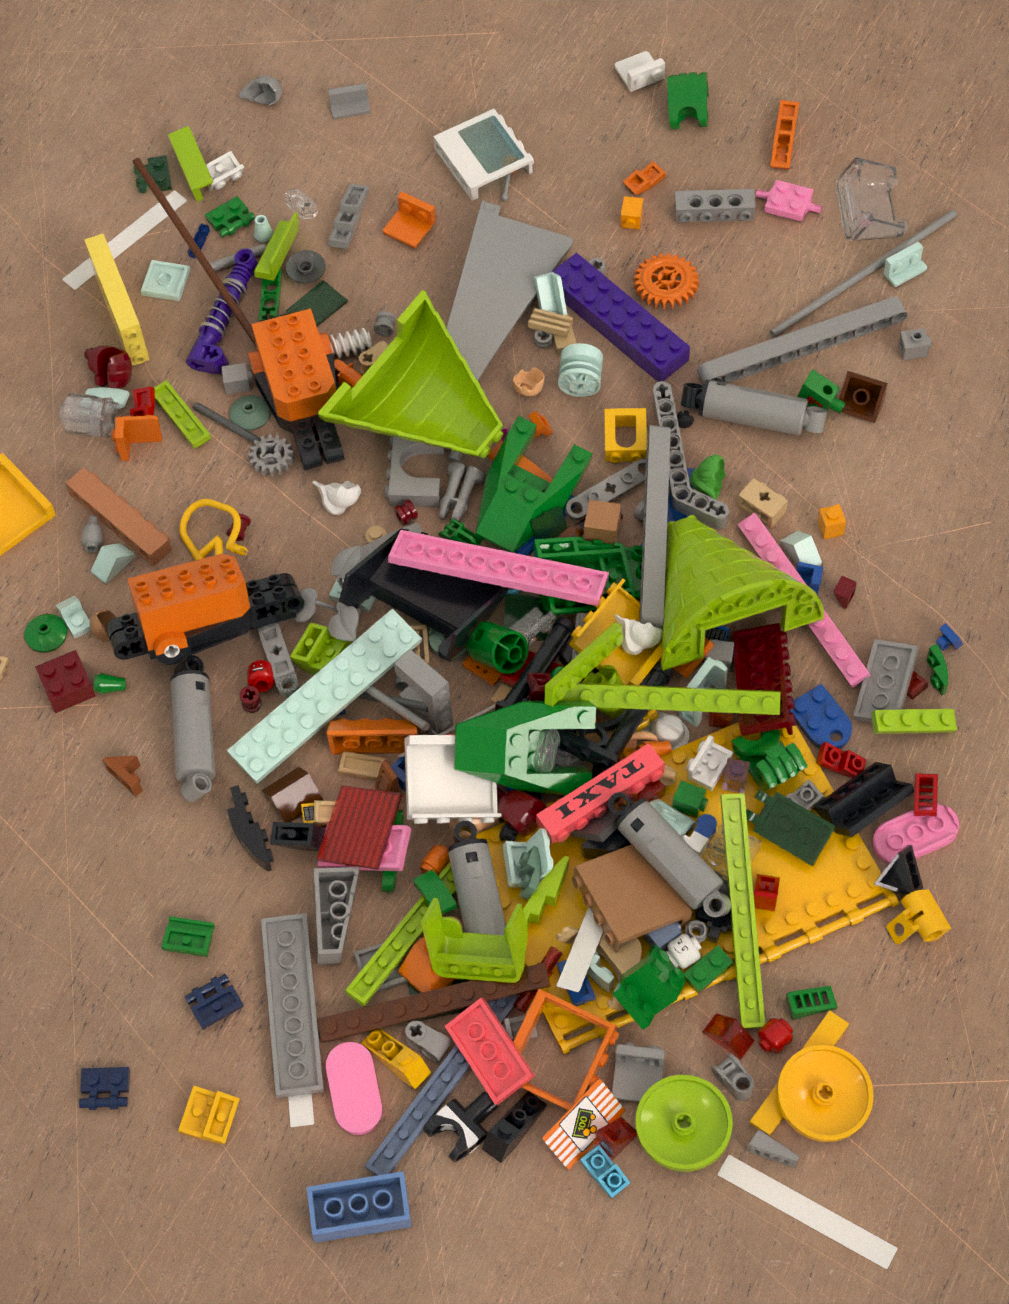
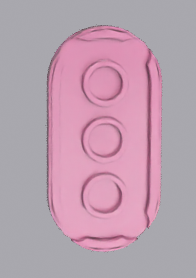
M937 803V817L914 816V810L878 826L872 840L873 850L878 858L889 864L899 851L907 845H912L915 858L917 859L952 843L958 834L959 820L951 808L944 807ZM919 807V810H932V807Z
M345 1042L339 1044L332 1049L326 1060V1072L335 1118L338 1125L348 1133L364 1135L376 1128L383 1114L373 1059L367 1048L359 1043Z

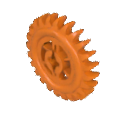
M660 253L659 257L652 255L651 260L647 258L644 260V263L639 264V268L635 270V276L633 277L635 282L634 289H637V295L641 294V301L647 298V305L655 301V308H657L659 303H662L663 310H665L667 303H669L671 309H673L674 302L681 307L682 300L688 304V296L691 299L694 298V293L698 291L699 274L696 272V267L691 266L692 262H685L684 257L679 259L677 254L672 257L670 253H667L666 256ZM680 276L681 281L675 280L677 277Z

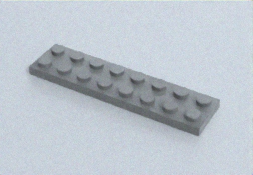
M307 913L261 919L276 1097L283 1098L324 1092Z

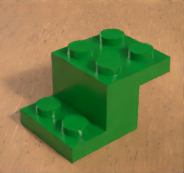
M656 944L649 949L642 961L623 973L612 994L640 1028L644 1030L650 1026L658 1012L677 1000L686 979L683 972L670 961L668 954Z

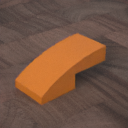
M652 161L643 170H635L622 182L632 193L638 195L658 184L667 175L662 168Z

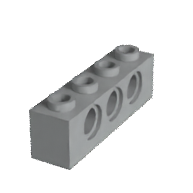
M754 189L675 191L676 222L754 220L755 218Z

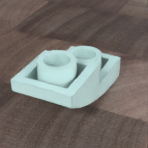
M117 388L87 389L82 404L85 408L103 405L106 411L118 410L125 406L130 394L126 390Z
M595 951L587 973L600 987L609 993L614 986V976L607 968L599 967L600 956Z

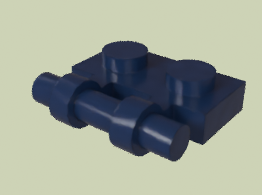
M226 974L218 978L216 976L210 979L211 982L200 988L198 986L191 990V993L184 996L188 1005L197 1000L198 1004L191 1007V1010L202 1030L244 1007L233 985L223 989L222 986L230 982ZM214 990L217 992L207 999L203 997Z
M82 1068L80 1092L82 1094H89V1098L79 1099V1108L97 1110V1108L110 1107L111 1110L119 1107H127L128 1097L119 1096L120 1093H129L130 1068ZM111 1093L110 1098H98V1094Z

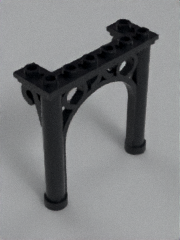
M564 617L556 619L552 625L551 632L506 698L496 702L495 710L522 701H529L527 697L530 694V687L527 682V674L547 673L575 630V625L569 619ZM656 663L641 686L667 685L673 677V672L671 669L663 671L661 663ZM626 709L613 720L595 723V729H546L545 742L557 747L561 751L578 757L582 761L593 764V779L617 764L621 753L649 709ZM615 729L611 737L608 738L606 731ZM576 731H580L579 736L574 735L572 733L576 734ZM597 733L602 741L595 743L586 739L584 735Z

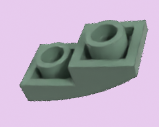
M533 846L528 852L524 851L518 862L521 865L518 874L523 876L520 882L522 889L519 896L525 900H528L536 892L539 884L541 864L539 850L536 846Z

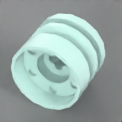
M581 343L565 347L561 351L558 386L561 391L575 397H586L597 393L601 388L602 352L592 345Z

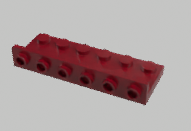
M780 623L734 631L733 642L737 689L781 692L780 715L739 713L741 735L786 728L788 735H793L792 726H796L794 713H791V709H794L793 697L789 696V693L793 692L791 679H788V676H791L790 665L786 663V660L790 659L788 647H785V644L788 643L786 631H782Z

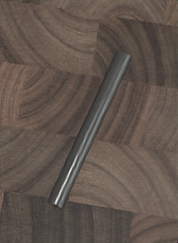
M198 402L193 405L194 410L252 443L255 440L261 441L260 437Z
M365 691L357 697L380 702ZM387 695L405 708L429 712L424 702Z

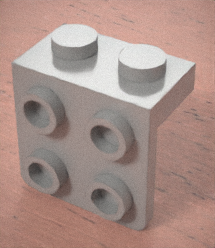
M629 1042L622 1045L617 1044L612 1089L614 1097L617 1100L640 1102L645 1092L656 1082L662 1080L665 1050H661L660 1047L653 1045L646 1046L645 1048L637 1047L636 1044Z

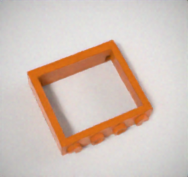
M538 989L513 1041L521 1055L547 1002L607 1030L573 1104L528 1082L521 1087L569 1110L599 1079L596 1074L599 1067L604 1068L609 1058V1055L606 1054L609 1046H614L618 1039L619 1033L616 1032L618 1027Z

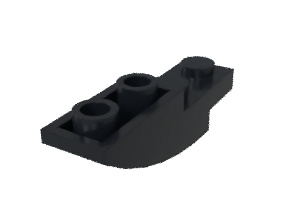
M239 785L230 787L235 807L227 809L236 837L247 854L267 872L272 871L270 862H274L271 848L266 849L264 844L269 842L266 830L260 829L258 822L254 823L251 811L246 812L245 806L249 805L246 792L241 793Z

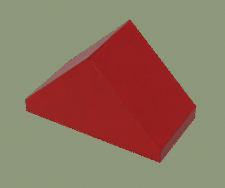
M757 874L754 890L755 908L775 911L780 877Z

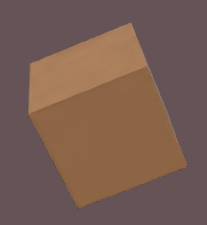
M589 500L584 524V540L592 542L593 539L602 540V543L613 545L615 542L617 543L621 522V504Z

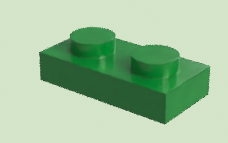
M717 945L683 974L689 985L699 994L733 965V960Z

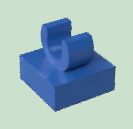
M946 623L939 628L943 636L939 637L936 643L942 651L946 650L950 645L956 650L963 645L958 635Z

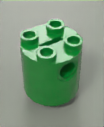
M481 621L471 632L466 643V650L475 662L504 674L514 673L524 665L528 656V643L522 633L493 622Z

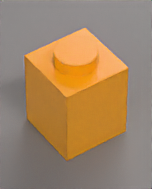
M624 196L620 227L640 229L644 198Z
M840 504L819 509L817 523L823 539L844 535L846 519Z

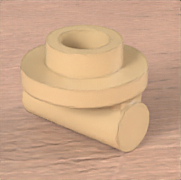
M665 765L663 776L655 781V783L661 787H668L674 783L677 772L670 766Z

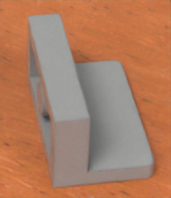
M366 83L328 90L333 119L370 114Z

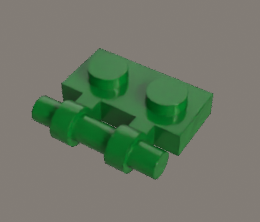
M238 196L205 214L208 223L216 232L219 230L222 238L226 235L234 234L235 230L242 226L250 225V222L256 218L253 212L249 213L248 207Z

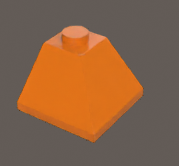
M425 937L414 944L398 970V973L420 993L450 986L457 980V978L441 977L433 971Z

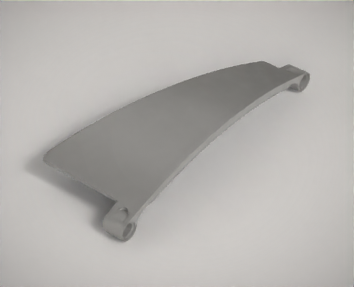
M483 200L480 204L447 324L449 334L452 336L459 352L465 358L475 379L478 381L520 317L537 295L534 277L552 272L573 244V238L498 216L501 206Z

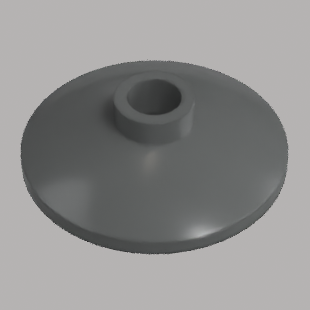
M303 250L293 254L286 263V272L289 278L302 284L317 281L324 274L326 268L323 257L319 253L310 250Z

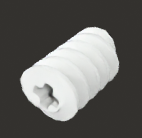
M361 328L360 334L354 329L352 336L348 331H345L344 338L341 333H337L336 339L332 334L329 335L333 355L336 354L339 359H341L342 352H344L346 357H349L350 351L356 356L358 349L364 352L366 347L368 349L372 348L369 331L367 333L364 328Z

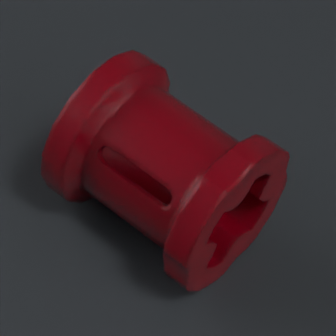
M238 513L242 521L236 541H243L245 530L250 525L251 520L246 515ZM233 523L231 525V528H229L226 532L227 536H230L232 532Z
M254 686L244 687L239 694L242 707L246 712L256 713L262 705L259 691Z

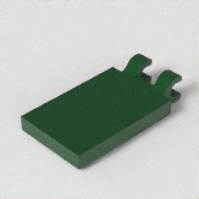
M758 790L754 797L765 804L759 816L748 809L746 810L747 820L756 825L753 831L804 862L814 866L836 826L778 792H775L774 796L771 797L765 792Z

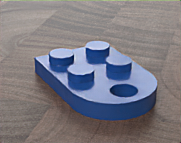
M822 684L793 700L794 709H791V713L793 712L795 715L796 724L814 746L820 749L822 743L828 742L841 749L849 742L852 733L851 721ZM839 734L842 740L838 742L833 741L830 735Z

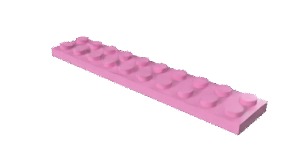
M400 530L388 556V563L599 606V600L603 595L609 577V572Z

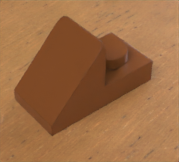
M137 756L105 757L102 760L106 770L135 797L142 792L139 784L141 780L134 773L140 766Z

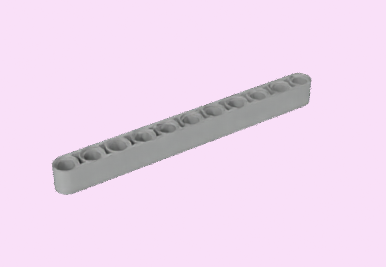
M891 297L701 364L697 372L703 384L706 379L730 383L898 324L907 318L908 313L898 297Z
M649 425L646 449L639 622L642 624L650 622L654 627L662 629L664 619L671 428Z

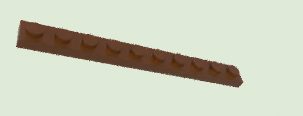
M544 962L524 967L520 980L515 983L471 980L318 1018L321 1042L326 1043L467 1008L480 998H484L486 1002H491L551 987Z

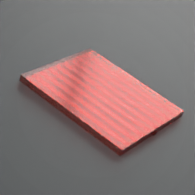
M341 785L317 860L379 870L403 795L401 793L374 790L372 788L366 789Z

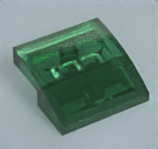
M506 594L504 627L522 633L526 640L545 641L548 636L549 613L542 608L540 598Z

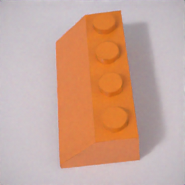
M367 718L359 720L337 719L336 721H330L327 730L331 754H342L343 751L358 754L404 753L405 738L409 735H420V728L405 718L402 720H392L390 718H383L381 720H370Z

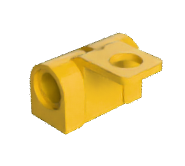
M929 889L917 890L906 895L901 900L905 910L886 926L895 944H901L914 932H919L924 942L937 941L952 929ZM897 923L902 924L904 927L902 936H898L895 932Z

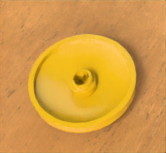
M814 1045L800 1050L784 1065L777 1081V1101L783 1117L795 1131L811 1140L836 1142L846 1139L863 1126L872 1110L874 1094L868 1072L852 1054L835 1046Z

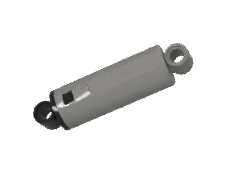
M707 379L704 386L697 383H685L681 399L682 406L699 409V416L793 435H800L803 429L813 433H822L827 415V410L823 408L807 407L808 400L804 398Z
M190 655L174 668V675L170 678L176 779L183 783L181 786L183 797L190 802H196L207 794L212 787L211 780L215 777L209 676L203 672L204 664L202 660L195 655Z
M617 792L611 795L608 801L609 809L613 814L620 816L615 823V827L694 910L703 905L704 911L711 917H720L728 914L731 910V900L727 895L718 891L723 885L722 879L645 798L636 802V799L630 793ZM621 798L626 800V807L623 810L618 806ZM715 899H719L722 903L720 911H716L713 908V901Z
M461 821L454 828L453 840L455 844L448 847L447 851L465 933L505 935L506 923L488 842L486 839H476L477 829L472 822ZM461 831H468L471 836L464 839L459 836V833Z

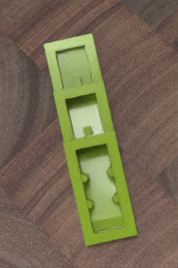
M564 856L540 882L536 892L528 900L523 909L527 929L530 922L539 924L546 904L555 906L569 867V857Z

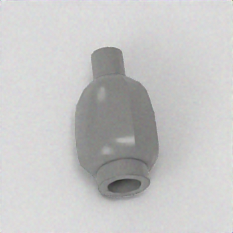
M90 516L89 523L82 530L81 541L87 552H96L103 541V532L100 525L97 524V516Z

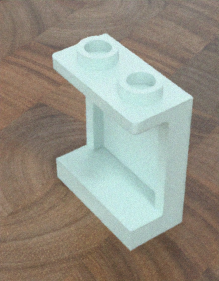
M708 657L687 687L710 688L715 686L718 689H725L727 667L721 661ZM679 711L678 716L698 727L702 721L703 712Z

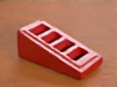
M915 773L914 816L937 817L938 774ZM920 786H933V788H920ZM920 793H933V795H920ZM919 800H933V802H919ZM919 807H932V810H919Z

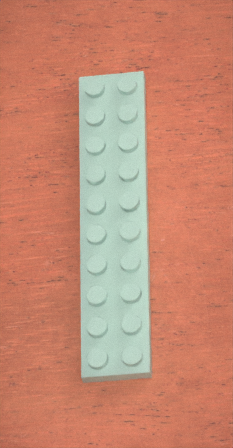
M391 609L357 638L356 641L350 644L227 750L228 754L258 784L394 666V663L410 649L413 650L422 642V638Z

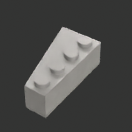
M360 867L314 869L313 890L317 965L341 964Z

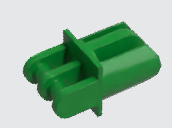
M453 518L450 519L449 525L444 526V531L438 533L440 538L477 546L483 540L475 535L474 532L464 527L465 522L460 523Z

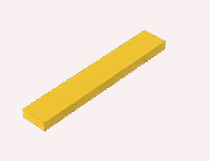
M829 1011L802 1049L814 1045L835 1046L849 1027V1023ZM777 1084L749 1122L754 1128L759 1131L761 1130L768 1136L772 1135L784 1118L777 1101Z

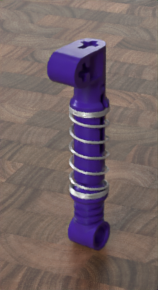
M248 248L241 249L235 254L234 259L236 263L230 275L226 276L222 282L238 307L239 302L242 301L246 293L247 283L250 277L255 274L254 271L258 265L252 250ZM219 291L217 292L218 298L213 299L214 306L209 307L210 314L204 317L206 322L200 325V334L186 359V364L190 368L212 374H221V366L229 365V361L222 348L216 346V344L221 342L226 333L225 327L230 325V319L234 317V314L232 315L233 312L221 294H219Z

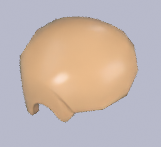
M534 367L529 372L521 369L513 377L512 386L516 393L521 396H535L543 388L545 375L541 370Z

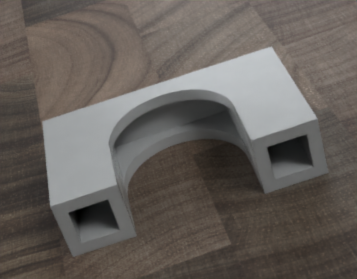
M390 436V445H393L392 450L388 451V462H391V468L387 467L389 485L385 486V498H389L390 506H401L409 499L415 507H440V478L412 477L402 470V466L407 459L414 455H444V448Z
M410 649L394 663L396 675L409 685L399 694V697L424 702L429 712L411 708L406 709L430 724L429 727L439 734L451 728L453 724L449 683Z

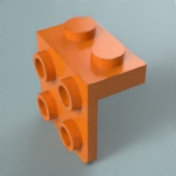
M157 416L116 417L115 429H112V441L115 442V451L119 453L121 461L130 460V443L161 442L163 440Z

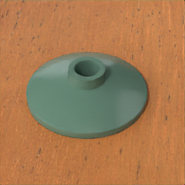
M248 395L237 399L232 404L229 415L233 423L251 431L259 429L267 423L270 418V409L263 398Z

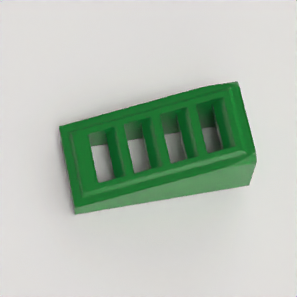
M831 986L786 993L785 997L792 1020L838 1008ZM822 994L827 995L829 1004L824 1003ZM813 996L818 997L820 1005L816 1006ZM805 998H809L810 1007H807ZM797 1000H800L802 1008H798Z

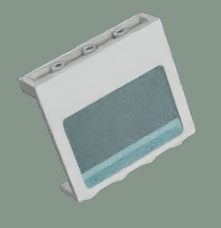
M495 109L433 136L434 149L471 201L478 198L479 187L524 167L529 174L533 173L532 164H534V160L531 154H527L522 142L515 138L512 128L507 127L503 116L499 115Z

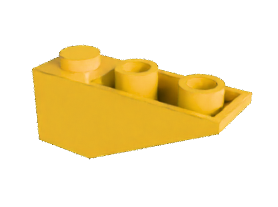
M381 1029L372 1031L361 1042L372 1055L413 1089H416L431 1073L420 1055Z

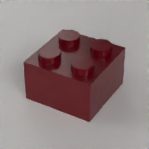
M76 650L35 666L55 713L96 697Z

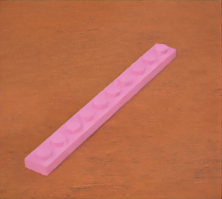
M753 513L737 524L761 559L806 585L756 513ZM825 610L824 619L808 624L852 688L861 683L863 679L871 676Z

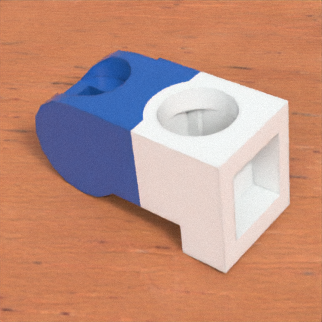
M710 814L701 815L697 820V826L690 837L686 835L682 837L700 857H702L715 836L717 826L715 817Z

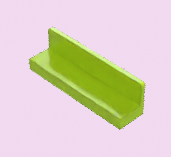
M186 126L168 134L194 197L196 201L204 199L200 189L212 184L213 179L190 127Z
M298 212L294 213L290 222L279 221L254 271L255 277L274 281L299 231Z

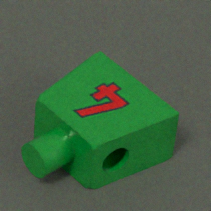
M813 369L804 381L797 396L808 400L807 407H820L827 411L830 408L839 414L846 404L836 398L840 388Z

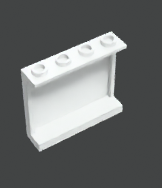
M409 735L405 738L407 820H414V824H427L428 820H436L437 824L450 823V819H459V822H472V819H481V823H494V819L501 817V813L497 811V784L454 769L455 735Z

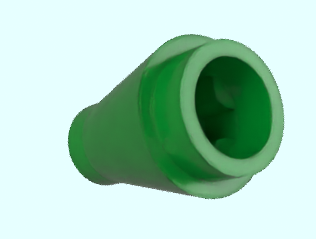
M104 673L95 675L94 692L105 694L125 691L126 678Z

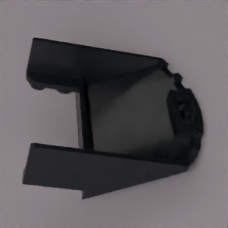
M398 530L346 573L339 602L357 609L365 600L373 596L448 637L439 645L438 655L450 662L466 647L471 632L481 621L487 622L509 588L388 563L389 553L400 533V530Z

